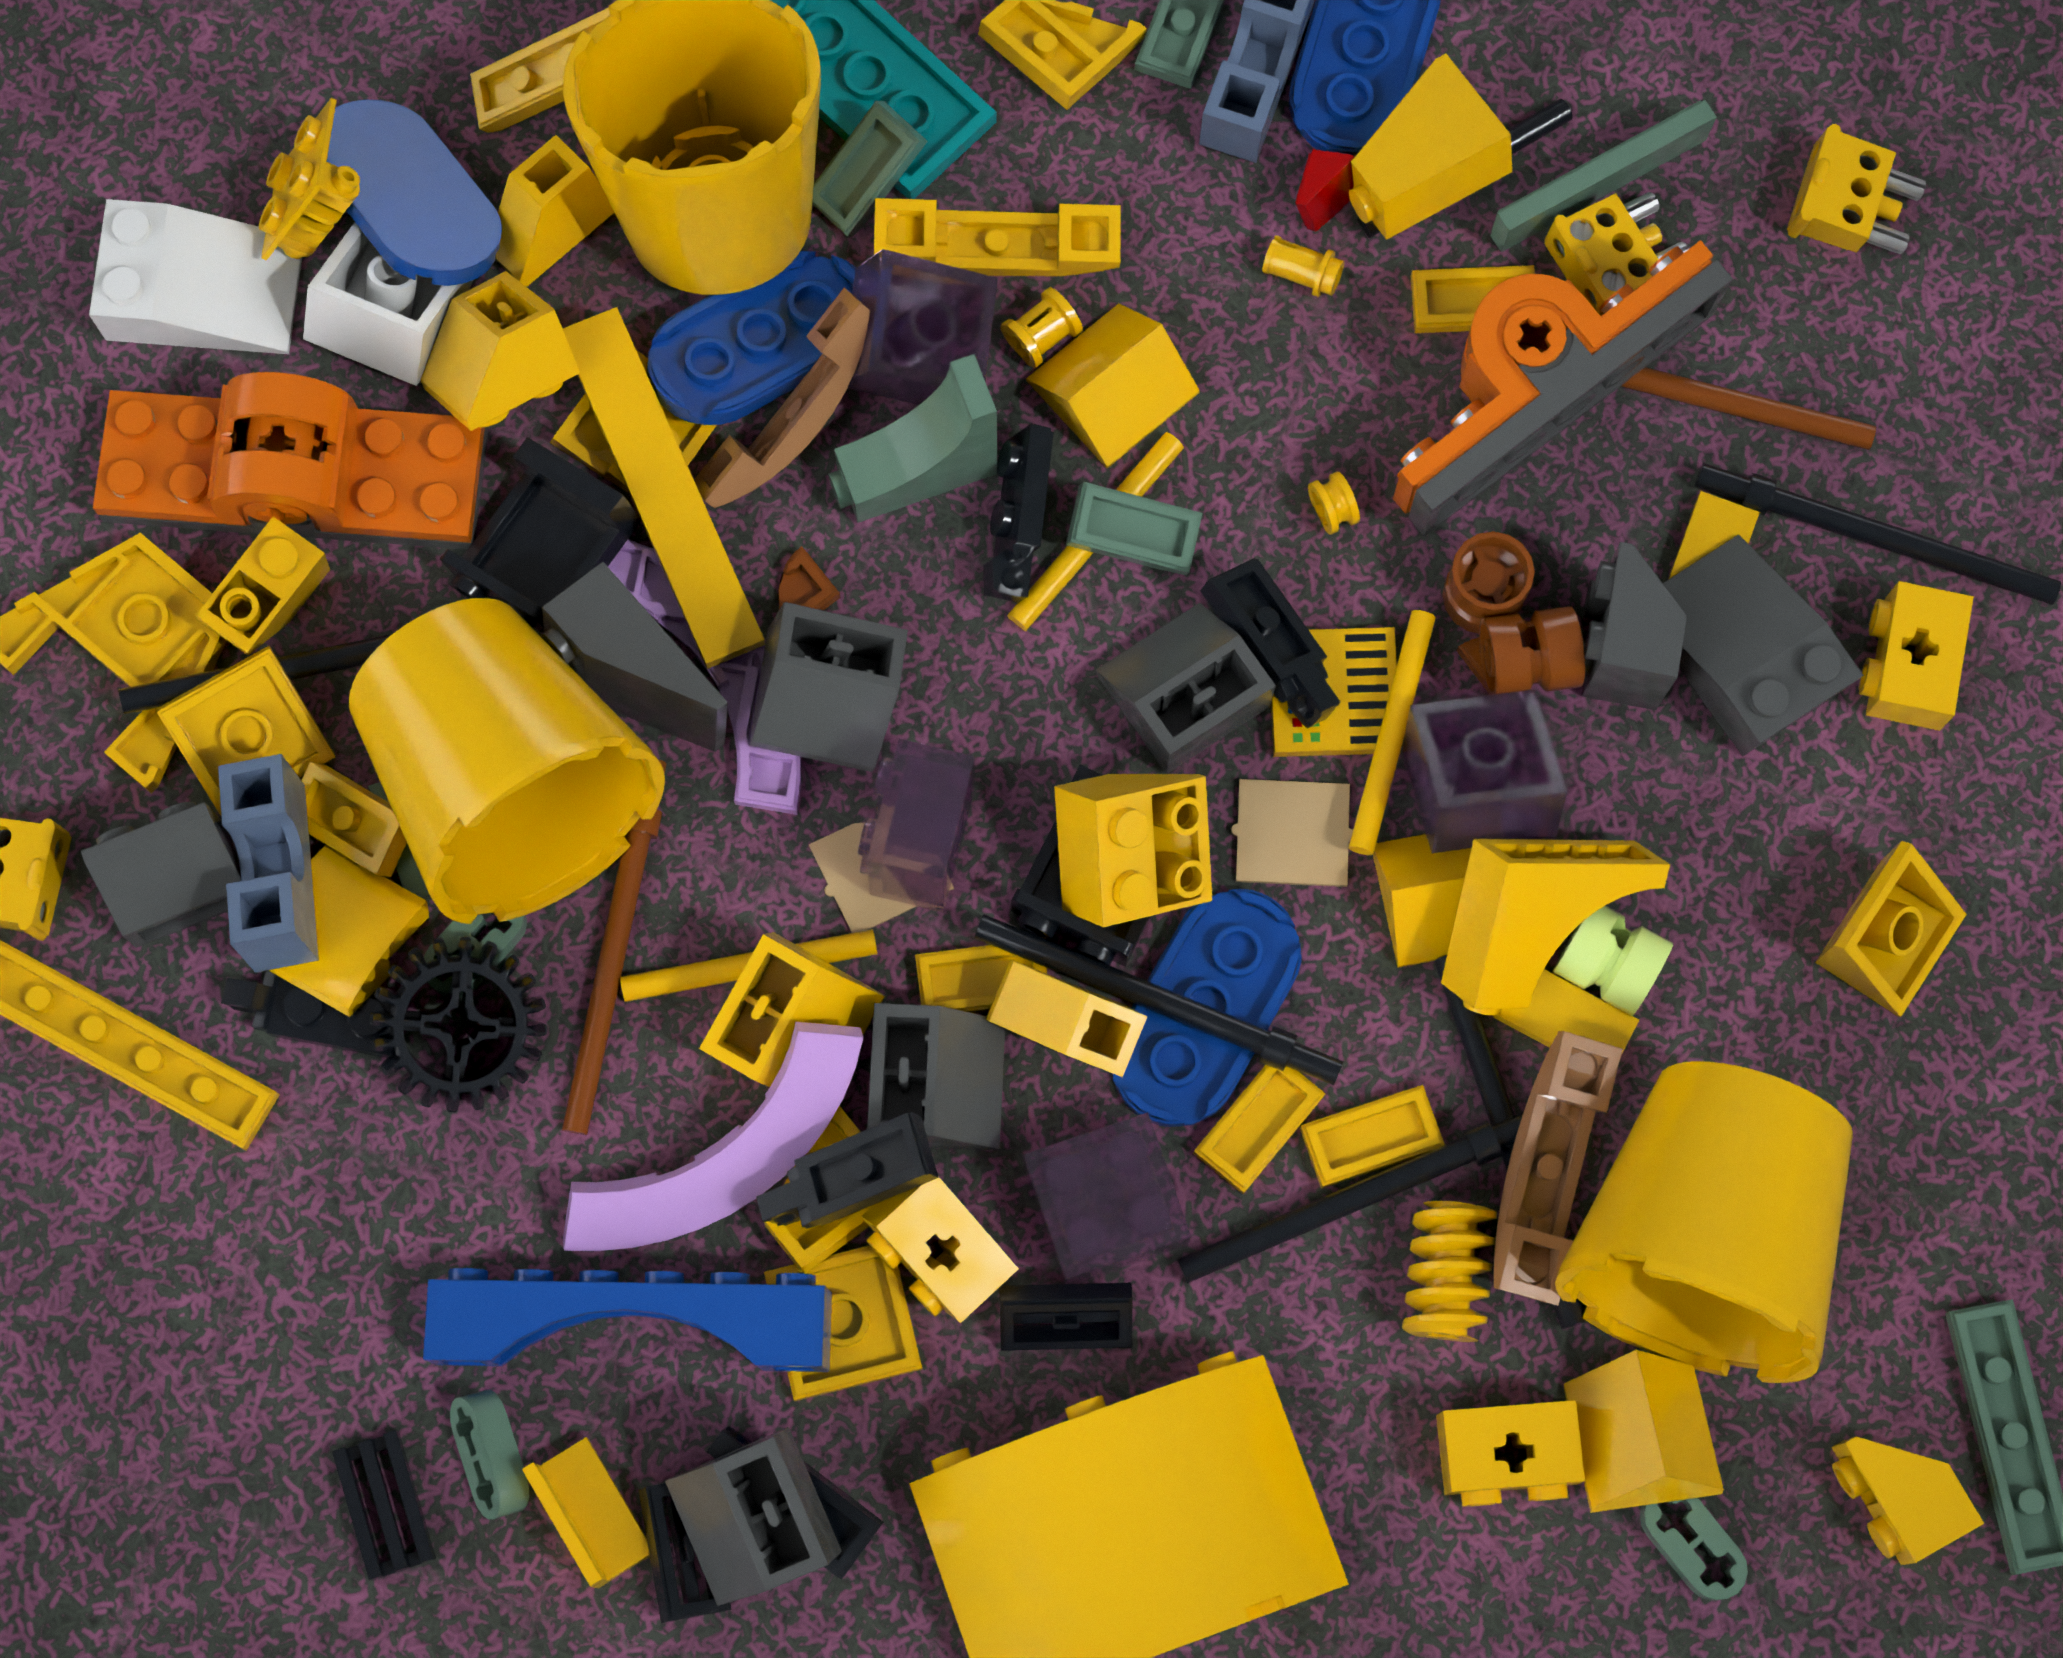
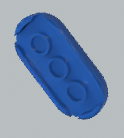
M1316 0L1291 81L1288 99L1289 110L1296 130L1312 147L1317 150L1353 156L1359 153L1418 81L1441 0H1428V4L1427 0Z
M357 100L335 108L326 162L337 167H351L358 173L360 177V193L346 211L387 264L399 274L416 280V274L432 278L433 285L451 286L463 284L485 274L494 263L496 253L500 248L502 235L500 216L493 204L430 125L414 111L402 105L384 100Z
M800 251L788 267L767 282L741 292L709 295L676 313L657 329L652 339V346L648 352L647 376L660 404L673 415L688 422L701 425H721L736 421L795 389L822 355L806 336L844 287L860 299L870 310L866 342L873 321V293L868 281L847 260L834 255L831 256V259L816 256V251Z
M1249 889L1228 890V892H1220L1212 896V901L1193 905L1187 911L1147 981L1268 1030L1292 988L1300 969L1302 957L1299 936L1288 912L1269 896ZM1133 1004L1132 1009L1146 1015L1147 1019L1123 1077L1112 1073L1113 1082L1124 1103L1142 1119L1164 1127L1190 1126L1216 1114L1229 1100L1255 1053Z

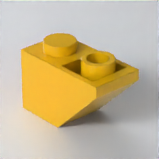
M557 135L546 142L508 176L498 210L502 224L500 248L496 253V260L509 274L528 287L614 214L601 184L589 166Z
M273 516L195 617L242 652L250 655L289 624L327 575L330 568L326 555L322 550Z
M1010 959L986 1020L1064 1055L1123 1077L1147 1016L1125 1004Z
M1857 1436L1832 1446L1839 1459L1832 1464L1834 1474L1849 1497L1855 1499L1861 1496L1874 1519L1867 1523L1870 1536L1886 1558L1890 1559L1896 1556L1901 1565L1917 1563L1984 1524L1948 1463Z

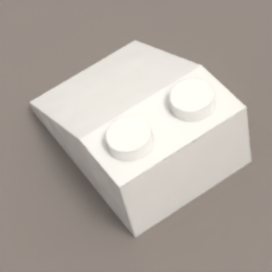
M106 199L89 316L106 341L289 354L302 258L293 259L286 255L282 248L277 247L267 261L262 259L265 232L259 230V226L171 204Z
M354 222L308 285L303 339L417 386L451 300L468 291L473 280L463 284L444 286L433 285L432 278L422 277L417 274L416 280L403 276L387 264Z

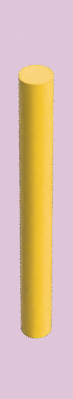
M1165 432L1116 490L1142 497L1184 449L1183 444L1174 435ZM1066 546L1029 589L1028 597L1017 603L1008 613L1007 617L1026 632L1094 552Z
M1413 610L1409 618L1348 847L1351 851L1358 854L1373 855L1436 619L1433 614L1426 611Z
M873 929L796 943L797 946L827 963L878 954ZM753 952L620 977L624 1001L628 1002L737 981Z

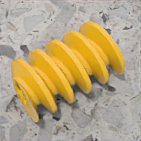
M1423 1202L1424 1205L1432 1209L1415 1213L1412 1224L1417 1229L1430 1235L1412 1239L1410 1251L1427 1261L1410 1265L1407 1276L1425 1287L1409 1291L1405 1295V1303L1422 1312V1314L1404 1318L1402 1329L1418 1337L1458 1342H1478L1477 1339L1467 1335V1329L1487 1324L1488 1317L1470 1309V1302L1490 1297V1290L1473 1283L1472 1276L1492 1271V1264L1474 1256L1475 1249L1494 1245L1495 1238L1478 1231L1477 1223L1497 1219V1212L1484 1206L1464 1202Z

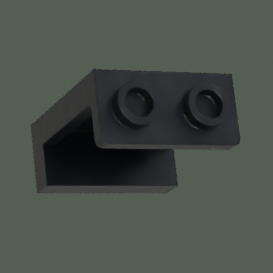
M527 437L513 455V458L525 473L465 554L461 557L447 549L440 560L454 575L450 585L467 599L491 598L507 603L532 628L544 633L542 607L600 563L604 562L608 567L640 524L641 518L623 494Z
M1080 764L1071 782L1102 775ZM1055 820L1021 889L1017 888L1011 899V911L1020 915L1017 924L1024 930L1046 940H1051L1054 933H1057L1077 943L1076 952L1107 965H1111L1112 961L1126 967L1151 917L1103 928L1062 910L1057 820Z

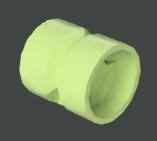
M1604 906L1576 927L1553 972L1582 989H1586L1594 984L1599 986L1602 1000L1633 1016L1662 970L1672 950L1673 943L1643 926L1633 931L1627 929L1625 916Z

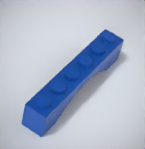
M452 1268L448 1271V1280L428 1279L423 1360L435 1365L502 1367L527 1347L562 1329L597 1319L638 1316L672 1320L706 1331L735 1347L763 1371L829 1372L832 1292L825 1285H816V1275L804 1273L776 1274V1285L750 1284V1274L738 1272L711 1273L710 1284L684 1283L685 1274L672 1271L645 1272L644 1283L619 1282L618 1272L606 1270L579 1271V1282L553 1281L554 1272L549 1270L517 1269L514 1270L513 1281L488 1280V1270Z

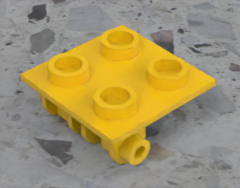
M332 97L316 118L308 115L304 119L297 132L292 151L289 155L281 152L270 168L266 184L268 187L273 188V193L259 221V230L265 232L261 258L266 261L277 247L282 248L285 254L293 259L311 256L360 193V177L354 169L348 166L337 167L326 162L337 101Z

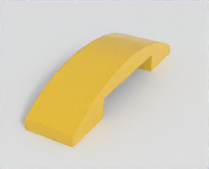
M875 198L874 261L929 273L970 276H1070L1120 267L1121 205L1059 204L1058 213L936 210L937 200Z

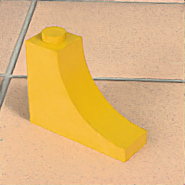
M1473 839L1441 983L1463 1000L1465 1008L1475 1013L1498 1015L1502 1009L1529 1008L1542 972L1567 936L1594 912L1621 897L1649 889L1665 888L1670 864L1634 840Z

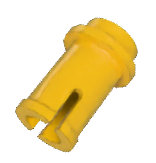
M1275 235L1267 250L1262 272L1312 288L1313 296L1320 297L1321 293L1332 296L1341 279L1345 261L1335 258V251L1328 249L1323 254L1286 241L1282 237Z

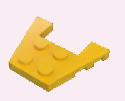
M141 532L70 571V578L39 595L33 592L14 603L16 608L0 616V664L13 676L59 628L129 687L211 671L214 669L227 641L195 617L212 593ZM157 708L143 710L104 753L152 794L158 788L177 745L157 714Z

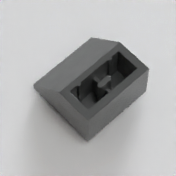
M1620 542L1610 562L1600 561L1596 579L1590 580L1586 593L1583 617L1593 618L1594 621L1591 620L1586 640L1583 639L1585 678L1582 697L1657 710L1678 678L1687 615L1635 546L1630 543Z
M784 602L767 629L749 745L873 772L900 689L908 630Z
M1198 603L1096 669L1095 672L1166 774L1269 708L1276 687L1241 636L1201 603Z
M195 802L175 804L161 811L158 814V821L134 829L132 826H123L109 830L96 839L97 845L81 851L83 860L122 936L136 948L228 912L226 884L241 881L239 858L231 835L222 825L221 819L205 802L198 805Z
M874 1003L867 1129L905 1113L913 1112L922 1118L930 1148L1000 1151L1005 1028L986 1020V1016L943 1006Z
M789 1427L665 1481L717 1606L766 1592L827 1566L842 1552Z

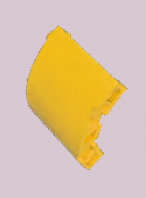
M1234 1351L1227 1352L1198 1363L1196 1366L1199 1375L1106 1406L1103 1395L1096 1396L1065 1408L1068 1421L1027 1435L974 1457H971L967 1447L930 1461L934 1473L911 1482L909 1485L969 1658H1152L1349 1585L1264 1355L1237 1362Z

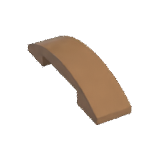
M845 287L806 336L822 353L812 369L804 376L749 448L729 435L694 479L701 497L713 508L730 503L752 492L783 470L809 445L838 406L859 362L866 338L870 310Z
M1558 1031L1551 1044L1528 1098L1505 1178L1494 1252L1495 1289L1559 1306L1561 1297L1556 1290L1555 1281L1559 1268L1573 1242L1572 1240L1565 1239L1564 1236L1595 1113H1607L1622 1048L1565 1031Z

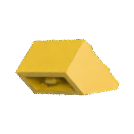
M505 271L451 300L420 380L424 389L470 431H473L478 427H489L501 422L507 417L510 410L532 398H543L555 393L562 387L564 381L576 376L580 371L555 309Z
M1107 774L1054 786L1062 910L1104 928L1212 901L1206 776L1200 774Z
M775 932L762 935L699 1049L754 1081L770 1087L785 1059L791 1043L795 1022L861 1027L862 1034L864 1035L874 1016V1003H882L885 995Z

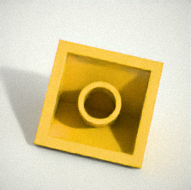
M1119 303L1026 378V381L1106 468H1109L1200 393L1199 388L1163 325Z
M1496 821L1376 843L1373 858L1398 968L1435 961L1448 954L1473 839H1504Z
M1901 841L1881 860L1815 963L1896 1016L1901 1017L1967 914L1911 843Z
M1634 1350L1564 1383L1566 1401L1576 1400L1585 1475L1584 1486L1590 1513L1721 1495L1723 1493V1484L1695 1369L1691 1364Z

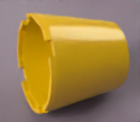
M770 0L615 1L609 5L610 15L599 23L589 34L582 31L576 39L565 64L563 96L571 126L636 257L643 267L655 278L673 288L689 293L702 295L731 294L748 290L767 282L781 273L797 257L806 242L810 230L821 91L820 59L811 31L804 20L788 4L782 8Z
M491 598L460 600L443 605L417 617L393 633L369 656L352 683L349 694L351 716L426 888L438 909L453 921L471 924L479 914L494 913L499 922L530 914L568 896L597 877L631 846L625 835L640 817L641 819H652L662 799L665 786L664 770L652 750L511 606L500 600Z
M1705 1061L1682 1062L1667 1067L1659 1075L1559 1268L1555 1281L1559 1296L1563 1301L1576 1302V1299L1586 1305L1583 1319L1612 1337L1658 1356L1691 1364L1694 1369L1727 1377L1731 1365L1758 1369L1756 1377L1765 1383L1797 1382L1812 1377L1819 1369L1824 1350L1853 1140L1851 1125L1836 1108L1819 1096L1796 1084L1761 1071L1737 1065Z

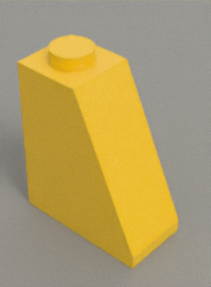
M1447 54L1433 61L1351 161L1354 188L1349 190L1351 204L1359 218L1364 223L1373 221L1387 240L1512 173L1511 134Z

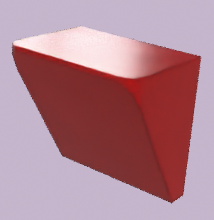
M1312 149V152L1309 153L1295 201L1303 223L1308 230L1318 231L1350 201L1349 190L1354 188L1351 161L1355 156Z

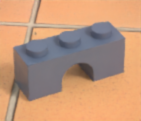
M1244 0L1237 34L1227 61L1222 60L1203 112L1199 145L1257 163L1312 12L1314 0Z
M282 754L218 766L222 825L233 839L241 870V881L226 884L230 945L255 973L319 961L304 783Z

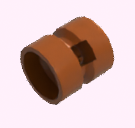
M1495 531L1476 534L1462 544L1454 556L1442 593L1445 610L1454 623L1466 631L1479 634L1481 618L1520 613L1524 601L1531 590L1535 574L1532 557L1525 546L1512 536Z
M1572 606L1535 610L1530 621H1525L1518 613L1481 618L1479 624V648L1484 680L1491 698L1499 699L1527 695L1533 684L1537 683L1547 692L1582 687L1585 678V654L1580 624Z

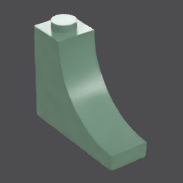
M975 354L950 362L949 371L941 385L925 401L909 413L876 432L834 449L837 471L828 473L829 481L839 508L851 506L857 523L997 474V410Z

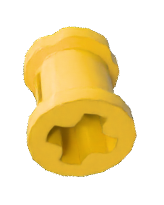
M1052 287L1044 290L1041 293L1042 301L1016 321L1007 319L1001 324L1003 336L1029 367L1036 368L1043 362L1042 355L1067 335L1076 337L1083 331L1082 323L1075 310L1063 295Z

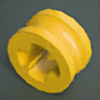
M1339 471L1331 473L1326 484H1321L1318 480L1308 483L1311 503L1328 534L1338 532L1339 524L1346 521L1349 525H1355L1360 522V512L1354 494L1347 480Z

